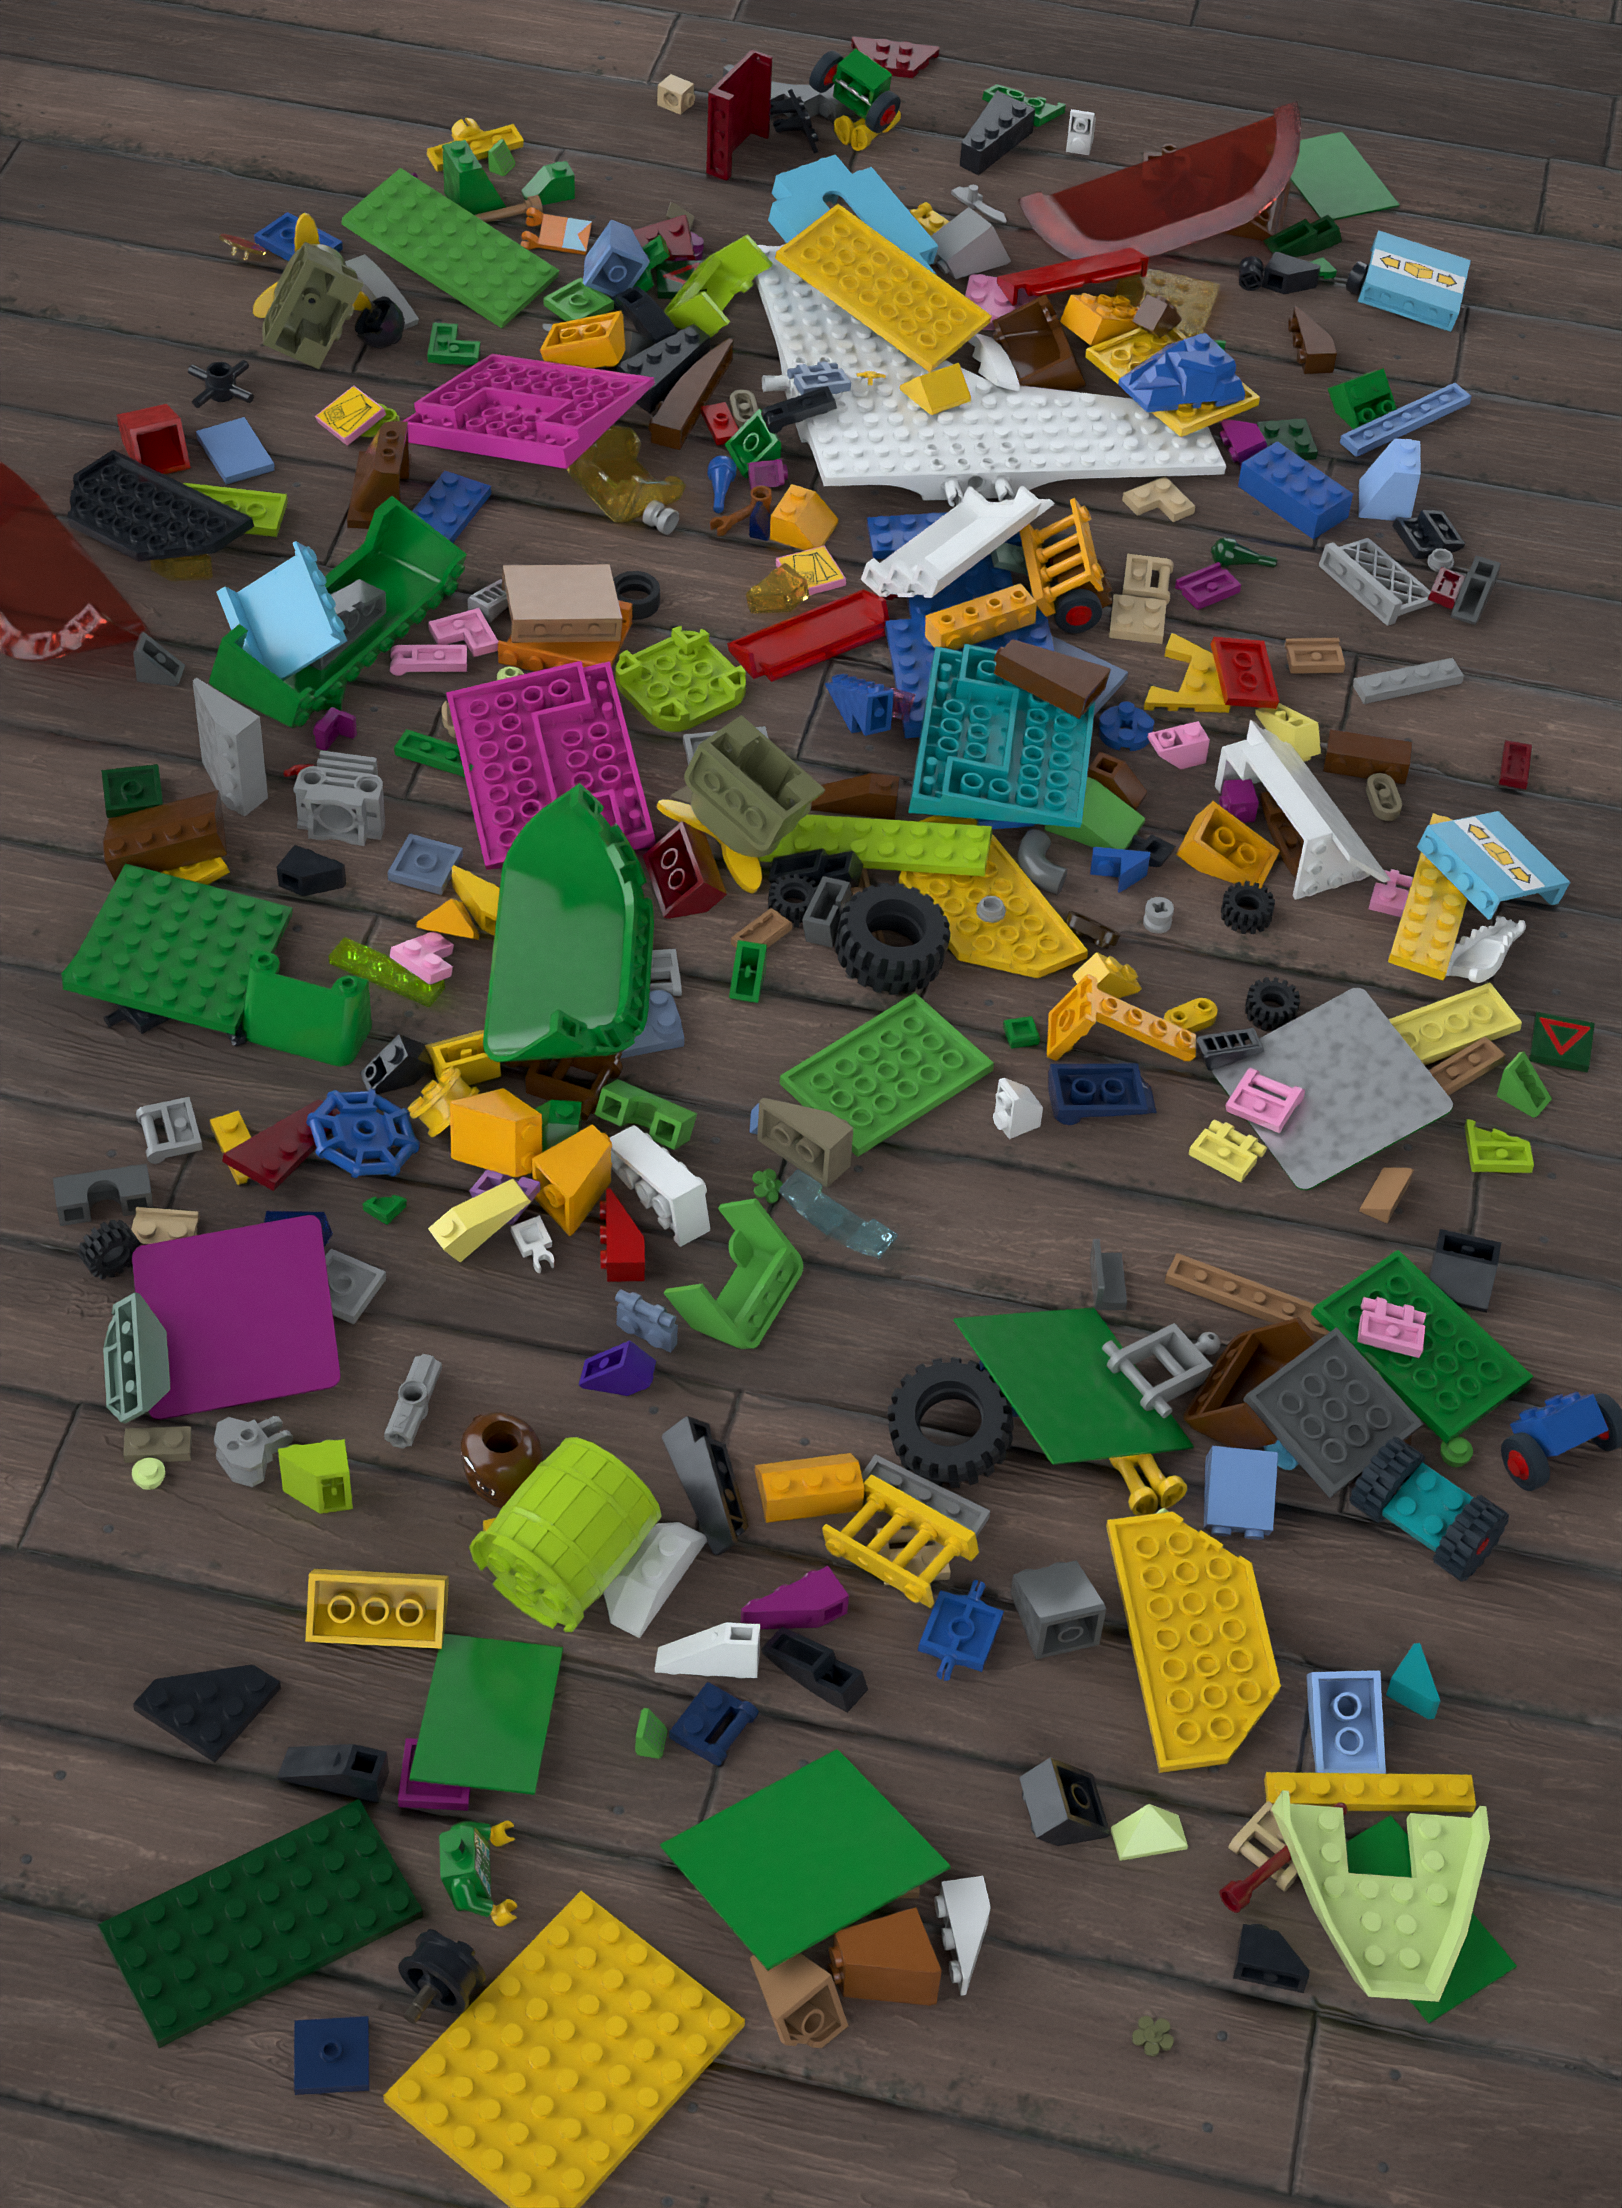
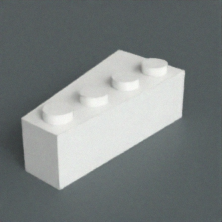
M635 1125L610 1137L612 1142L611 1162L613 1171L630 1190L635 1188L640 1202L647 1209L651 1206L654 1208L659 1216L658 1222L664 1229L671 1227L675 1232L674 1241L680 1247L711 1231L705 1197L707 1188L700 1177H695L682 1162L676 1161L666 1148H661L648 1133H643Z

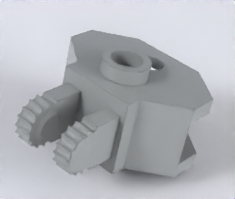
M279 1416L270 1417L258 1424L254 1419L246 1422L227 1417L217 1423L214 1436V1445L217 1447L216 1459L232 1482L250 1487L263 1482L267 1463L273 1461L272 1454L278 1452V1448H284L292 1443L291 1441L294 1437L290 1431L283 1430L280 1433H276L283 1426Z

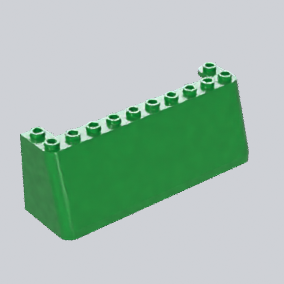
M391 496L375 509L364 544L325 576L327 582L325 587L330 595L359 579L385 591L386 613L324 669L320 671L308 665L284 681L242 649L248 630L241 624H238L221 639L209 684L217 691L292 729L296 726L302 727L312 712H319L325 706L328 698L331 696L336 697L342 691L345 683L348 681L353 682L359 676L362 668L365 666L369 668L377 659L378 654L381 652L386 653L392 647L395 639L398 637L402 639L410 630L411 625L414 623L419 624L426 616L428 610H435L442 602L444 596H451L459 586L457 580L465 570L463 564L467 554Z

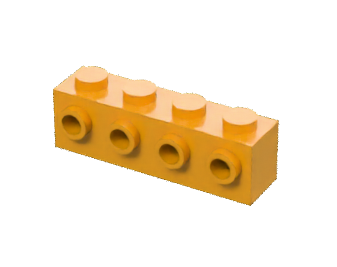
M1020 583L926 615L925 637L934 648L937 646L958 650L964 648V644L972 645L1034 624L1036 622L1037 602Z

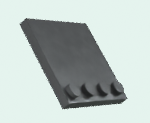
M1337 1327L1250 1391L1243 1399L1329 1498L1361 1475L1364 1468L1370 1464L1371 1458L1378 1454L1379 1449L1385 1446L1388 1440L1398 1437L1404 1441L1423 1425L1418 1417Z

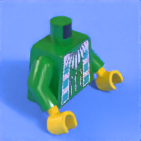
M470 1821L458 1823L452 1826L450 1831L442 1832L439 1836L440 1876L443 1885L457 1911L465 1910L483 1917L491 1915L493 1922L497 1926H506L517 1919L515 1915L510 1913L517 1908V1904L511 1899H506L496 1906L491 1900L490 1844L488 1840L490 1839L491 1843L496 1847L514 1841V1837H508L505 1833V1830L514 1827V1824L511 1821H504L490 1827L488 1823Z

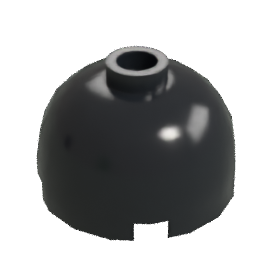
M382 296L372 301L375 305L370 310L365 308L361 312L354 328L358 333L357 337L365 344L382 349L400 341L404 330L405 318L400 308L389 297Z

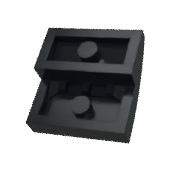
M1422 510L1418 518L1396 517L1392 525L1414 559L1428 558L1436 549H1446L1453 553L1463 549L1465 546V542L1443 511Z

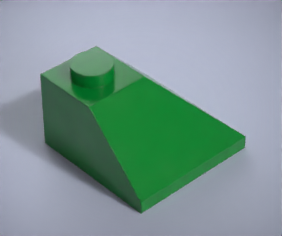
M550 1100L535 1109L542 1114V1153L581 1131L582 1102Z

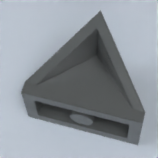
M141 633L133 652L137 682L168 686L178 685L185 665L146 633Z

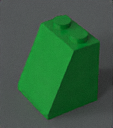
M466 140L442 145L444 194L448 199L473 215L506 208Z

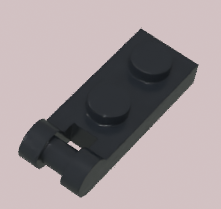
M826 386L767 406L762 410L761 416L766 423L768 431L775 434L780 432L784 426L799 423L819 414H825L828 411L837 409L829 387Z

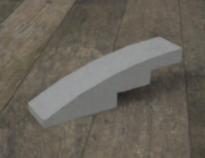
M364 254L345 262L346 266L355 270L358 280L364 283L360 291L368 296L373 305L375 304L372 301L382 296L389 297L403 312L405 318L404 330L418 324L419 318L386 274L368 256Z

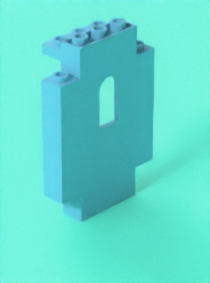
M835 154L776 175L772 195L777 201L772 203L768 221L786 243L830 210L825 204L826 202L831 201L832 204H835L840 196L861 221L936 275L929 265L934 263L938 250L937 243L872 167L856 171L852 174Z

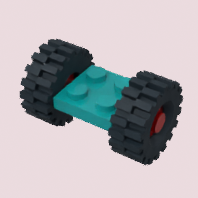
M1393 1437L1392 1440H1388L1386 1445L1379 1449L1378 1454L1371 1458L1370 1464L1362 1471V1476L1358 1478L1355 1483L1357 1485L1351 1492L1350 1504L1377 1523L1383 1522L1387 1518L1436 1553L1433 1556L1435 1564L1459 1581H1466L1484 1563L1485 1558L1491 1554L1492 1548L1497 1545L1499 1537L1505 1531L1504 1527L1508 1524L1509 1514L1480 1494L1473 1498L1428 1467L1424 1462L1425 1456L1400 1438Z

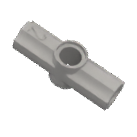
M422 1354L415 1357L406 1381L399 1387L398 1401L384 1433L385 1440L389 1441L394 1447L404 1449L407 1446H412L420 1423L428 1414V1403L442 1370V1363L437 1361L434 1356Z

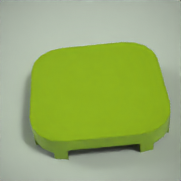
M682 626L672 628L671 637L632 655L628 650H625L619 655V661L616 665L615 678L619 691L651 724L658 729L668 732H681L728 711L741 703L746 693V671L742 665L738 667L732 665L709 642V633L703 629L698 633L695 631H682Z

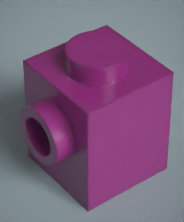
M1242 779L1224 780L1222 795L1219 797V805L1242 823L1255 822L1259 802L1252 779L1243 781Z

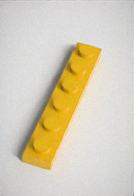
M1266 1772L1264 1778L1266 1802L1269 1801L1273 1805L1281 1791L1284 1790L1289 1791L1290 1804L1333 1807L1335 1804L1342 1802L1346 1804L1348 1811L1474 1812L1476 1807L1472 1775Z

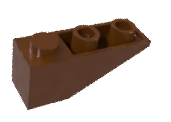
M1294 307L1293 316L1288 319V330L1293 333L1292 343L1293 347L1297 348L1298 364L1302 365L1304 374L1333 373L1337 356L1333 338L1299 307Z

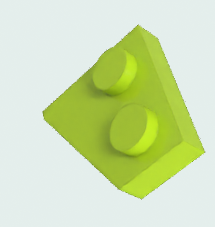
M1466 1119L1464 1128L1472 1172L1532 1173L1534 1162L1529 1141L1508 1136L1505 1132L1493 1128L1491 1133L1475 1127L1476 1121Z

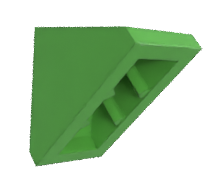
M1519 1052L1504 1069L1496 1097L1531 1117H1537L1552 1098L1525 1052Z

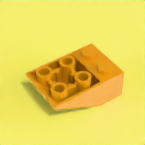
M1087 293L1070 295L1060 322L1089 345L1095 346L1138 329L1139 327L1132 320L1139 308L1133 307L1129 304V299L1120 295L1116 297H1109L1104 294L1092 296Z

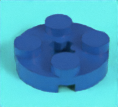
M1121 702L1119 706L1107 709L1100 716L1098 725L1099 737L1105 745L1112 749L1121 750V747H1130V751H1137L1150 743L1147 737L1148 733L1153 732L1154 720L1146 712L1135 707L1133 703Z

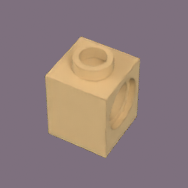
M670 74L658 84V106L681 115L694 104V83Z

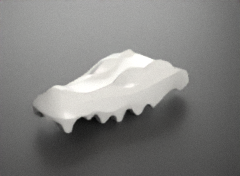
M1497 916L1494 926H1489L1488 928L1481 926L1479 930L1472 929L1470 938L1462 936L1460 943H1455L1445 976L1468 978L1471 982L1481 983L1494 976L1500 969L1512 943L1524 933L1526 929L1525 921L1519 920V923H1515L1511 919L1506 920L1503 916Z

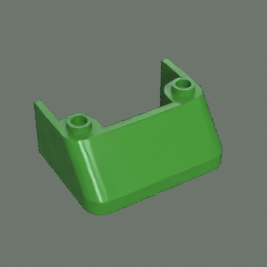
M756 1198L724 1203L718 1207L719 1211L735 1230L729 1240L728 1247L731 1258L738 1266L717 1300L712 1297L703 1284L668 1288L664 1292V1295L693 1330L742 1350L755 1348L759 1345L803 1272V1261L800 1254Z

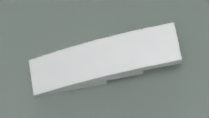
M977 333L968 342L975 346L972 357L981 362L978 373L996 386L1019 392L1020 385L1017 375L1006 352L993 338Z

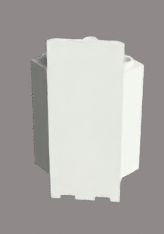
M1250 720L1247 740L1222 747L1215 788L1218 792L1222 793L1224 780L1242 779L1243 781L1252 779L1253 784L1262 782L1304 840L1293 892L1295 900L1312 896L1331 888H1338L1347 883L1360 881L1370 875L1382 882L1390 881L1388 875L1291 744L1279 740L1275 734L1266 729L1263 730L1257 723Z

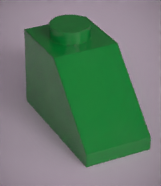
M567 161L544 165L521 190L522 196L527 200L530 196L538 195L542 205L575 199V174Z

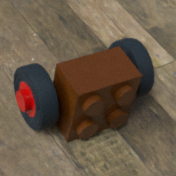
M1072 534L1054 535L1041 544L1042 548L1045 549ZM1080 544L1049 558L1048 562L1045 563L1046 567L1049 568L1080 553ZM1098 559L1097 563L1100 565L1103 574H1106L1107 569L1103 561ZM1084 563L1055 576L1058 578L1059 584L1084 572ZM1105 575L1101 578L1102 591L1098 592L1089 581L1064 593L1057 599L1054 604L1056 613L1053 615L1060 629L1068 633H1081L1093 628L1100 621L1102 608L1113 603L1110 595L1113 589Z

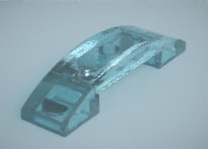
M799 1169L780 1187L779 1192L807 1221L829 1237L855 1251L880 1258L898 1238V1234L874 1218L867 1223L821 1192L823 1185Z

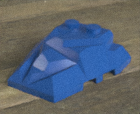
M1206 333L1165 346L1122 376L1118 381V385L1146 412L1178 410L1179 404L1192 403L1193 409L1201 408L1202 402L1212 401L1215 402L1216 407L1245 399V391L1241 379L1235 375V360Z

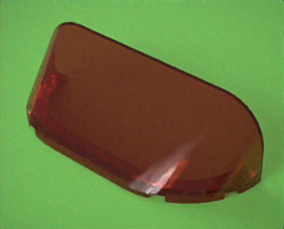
M1295 101L1273 109L1274 115L1250 125L1045 197H1043L1041 191L1018 199L1017 204L1034 231L1054 250L1073 260L1126 248H1133L1151 258L1246 224L1260 215L1278 198L1290 180L1300 152L1301 118L1298 103Z
M0 461V653L20 661L40 662L138 641L140 634L143 632L150 636V632L142 619L41 496L22 477Z

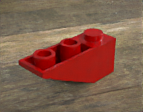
M606 1188V1201H600V1220H606V1225L600 1226V1244H606V1250H600L601 1269H607V1282L645 1281L644 1236L611 1188Z

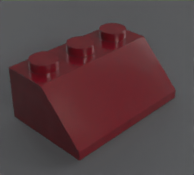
M683 821L643 855L663 917L666 919L708 912L727 895L706 834Z

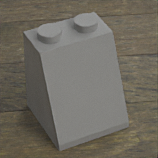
M970 207L931 236L938 245L933 265L937 264L945 275L949 273L955 279L1000 267L1011 262L993 225Z

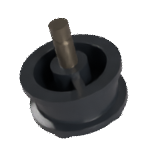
M428 1929L427 1932H422L416 1939V1950L412 1956L404 1957L398 1965V1970L403 1980L418 1994L412 2002V2006H409L403 2015L412 2024H416L422 2012L425 2011L430 2003L447 2012H464L469 2005L468 1996L471 1991L480 1988L486 1980V1974L482 1966L474 1958L476 1953L470 1945L463 1941L456 1943L436 1930Z

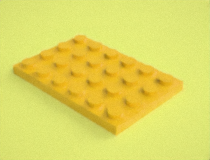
M1175 327L1161 338L1138 328L1087 348L1085 357L1118 384L1122 376L1162 348L1187 339V337ZM1242 382L1245 391L1244 400L1219 407L1215 406L1214 401L1202 402L1201 408L1194 409L1192 408V403L1179 404L1178 410L1151 413L1176 434L1183 437L1258 406L1260 396Z

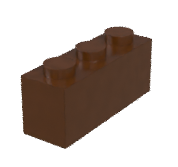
M1330 729L1323 772L1366 779L1373 774L1382 773L1390 776L1395 783L1406 784L1410 767L1412 742Z

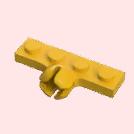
M465 118L469 125L468 127L462 119L452 126L451 136L454 141L466 140L477 160L487 158L488 151L500 139L505 141L510 151L522 148L524 140L514 124L490 131H483L475 120ZM444 144L427 148V156L437 172L443 171L442 145Z

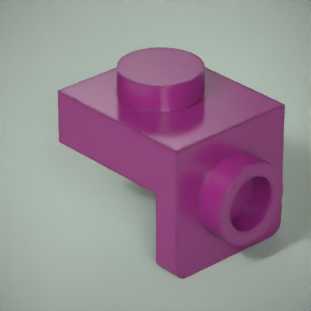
M782 459L747 463L750 490L760 485L769 488L781 487L785 484L784 480L788 479L787 466L782 464Z
M331 707L314 726L313 734L315 735L316 748L327 751L339 735L354 739L357 735L356 717Z

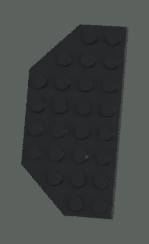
M115 450L108 452L73 476L74 488L71 490L70 496L71 509L68 511L67 516L70 527L138 562L216 553L254 527L252 517Z

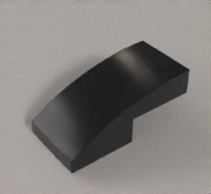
M1152 834L1147 840L1134 835L1131 844L1125 850L1150 852L1149 866L1161 867L1175 851L1176 846Z

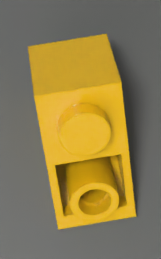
M1098 952L1072 975L1077 984L1087 974L1096 977L1097 989L1117 999L1138 993L1142 989L1136 980L1138 975L1128 964L1123 966L1112 956L1107 958Z

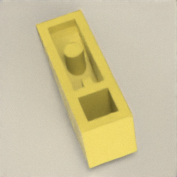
M1280 703L1276 709H1255L1256 716L1266 730L1275 734L1279 740L1291 744L1303 761H1308L1311 759V756L1321 754L1318 722Z
M511 1179L451 1208L428 1229L444 1251L457 1261L462 1262L531 1201L518 1183Z

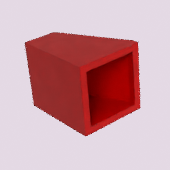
M168 404L116 415L121 439L130 458L162 474L191 468L181 418Z

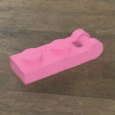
M395 645L390 651L392 659L390 662V672L396 676H401L406 672H467V645Z

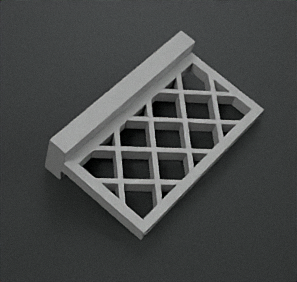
M1369 538L1340 547L1334 542L1325 545L1318 566L1387 626L1395 624L1397 617L1435 604V602L1428 600L1431 591ZM1366 548V549H1367L1368 551H1370L1371 553L1364 552V551H1360V550ZM1359 559L1370 561L1372 564L1361 562ZM1377 563L1386 565L1388 568L1377 566ZM1376 574L1383 575V576H1388V577H1390V578L1387 579V578L1379 577V576H1376ZM1394 578L1403 580L1406 583L1395 581ZM1393 589L1405 591L1407 594L1393 591ZM1412 593L1421 595L1423 598L1412 596Z

